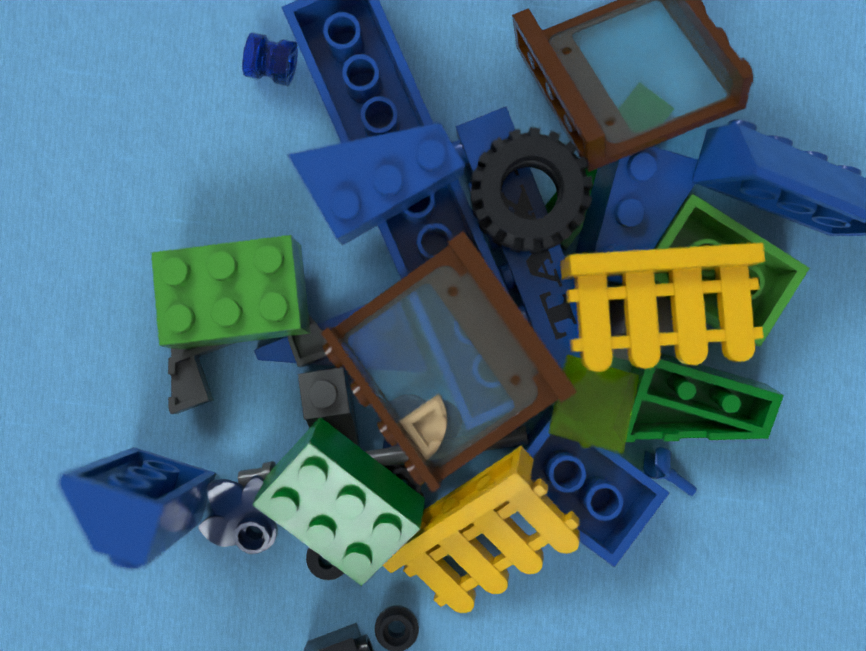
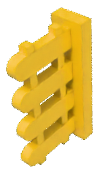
M763 243L567 256L560 261L562 280L575 279V289L567 290L566 295L567 303L576 302L579 339L570 340L571 352L580 351L583 366L592 372H602L608 369L613 360L612 349L627 348L629 361L637 368L654 367L659 362L661 355L660 346L674 345L677 359L685 365H698L706 359L708 355L707 342H721L722 353L730 361L744 362L749 360L755 352V339H763V326H753L751 291L759 290L758 278H749L748 267L765 262ZM715 270L716 280L702 281L701 271ZM668 273L669 283L655 284L654 274ZM622 276V286L607 287L606 277ZM717 293L720 325L718 330H706L703 294ZM670 296L673 333L659 334L656 297ZM623 299L626 336L611 337L608 300Z
M520 446L424 509L421 529L383 567L390 573H393L404 566L403 571L410 578L417 575L435 592L434 601L440 607L447 604L458 613H467L474 608L476 599L474 587L480 585L491 594H500L507 589L509 581L508 567L514 565L525 574L538 573L542 569L544 558L541 548L547 544H550L556 551L564 554L576 551L579 547L580 532L577 528L579 526V518L573 511L564 514L546 495L548 493V485L541 478L535 482L531 480L533 458ZM518 511L537 532L528 536L510 516ZM483 533L501 553L494 557L475 537ZM449 554L467 574L461 577L443 557Z

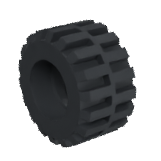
M530 127L529 132L524 134L520 133V129L510 131L508 138L502 140L499 137L491 143V148L487 153L485 151L478 159L476 170L473 171L471 202L472 211L479 222V227L484 234L487 233L493 239L492 242L500 247L501 245L510 248V251L517 253L529 251L530 254L557 246L581 225L585 219L586 210L590 208L592 197L589 196V190L593 187L592 176H587L585 171L589 165L584 156L578 158L574 153L577 146L571 141L565 145L558 140L561 134L552 130L549 136L540 134L541 128ZM530 167L543 171L551 178L556 187L557 201L554 208L546 216L540 219H524L513 214L506 207L502 199V185L505 178L511 172L520 168Z

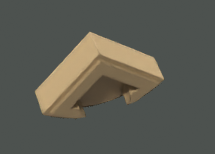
M440 393L399 421L426 461L438 450L446 434L447 410Z

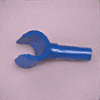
M657 447L655 454L649 451L644 452L643 471L645 475L654 479H666L689 496L696 493L697 488L671 468L672 452L670 450Z

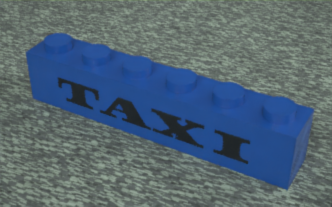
M507 106L455 126L458 140L453 141L452 144L465 166L469 165L473 175V171L476 170L478 165V159L484 151L487 153L491 148V143L499 137L502 140L508 138L509 132L515 130ZM530 167L517 169L505 178L502 185V199L506 207L513 214L524 219H540L548 214ZM470 182V183H467V185H468V188H469V191H470V194H471V182ZM486 233L492 250L500 247L492 242L493 239ZM560 244L551 249H544L538 253L530 254L529 251L513 252L510 251V248L501 245L500 248L506 263L500 265L499 268L508 291L516 288L522 305L517 307L565 375L584 369L580 351L571 352L570 340L579 339L576 302L567 303L566 295L567 290L575 289L574 279L562 280L560 261L565 256Z

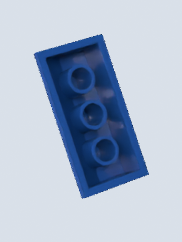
M730 120L728 125L706 130L693 183L828 236H866V178L861 176L862 171L851 166L834 165L827 162V155L815 151H802L792 147L793 141L788 138L773 135L767 136L757 132V126L748 121Z
M133 447L62 473L58 486L92 551L110 557L109 562L117 567L138 569L140 567L145 568L201 523L208 501L207 486L215 479L216 473Z

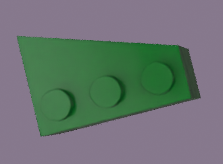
M661 353L659 362L654 367L637 368L633 365L612 429L621 443L635 442V440L663 439L664 441H679L680 438H707L708 440L768 439L784 395L765 383L701 364L685 365L677 357Z

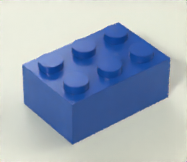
M550 405L529 433V444L522 445L533 458L531 480L535 482L541 478L548 485V493L546 495L564 514L573 511L578 516L579 541L615 567L669 495V492L559 409Z

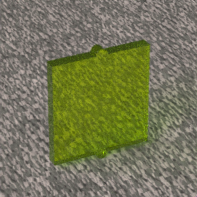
M566 355L562 371L577 390V393L562 403L559 400L555 401L548 434L579 442L581 448L584 449L593 446L623 454L639 375L609 367L602 372H592L583 366L581 358Z

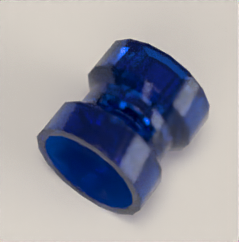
M251 32L247 37L243 52V75L257 80L264 76L272 78L275 84L290 86L297 66V43L286 39L274 42L270 41L264 34Z

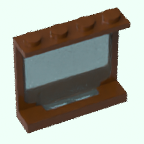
M616 0L544 30L540 28L529 8L512 15L516 48L569 140L577 146V154L580 158L585 157L589 165L586 168L588 172L745 109L747 106L750 86L754 81L752 68L745 58H740L731 47L724 29L715 26L707 15L701 0Z
M464 231L448 241L449 246L337 326L328 327L321 332L327 341L322 346L327 357L338 369L342 366L345 367L354 380L350 384V388L355 397L364 407L371 404L381 418L377 426L383 437L391 446L399 444L409 458L404 464L411 477L420 486L426 483L432 493L441 487L444 478L557 400L562 403L577 393V390ZM440 393L447 410L446 434L438 450L426 461L399 421Z

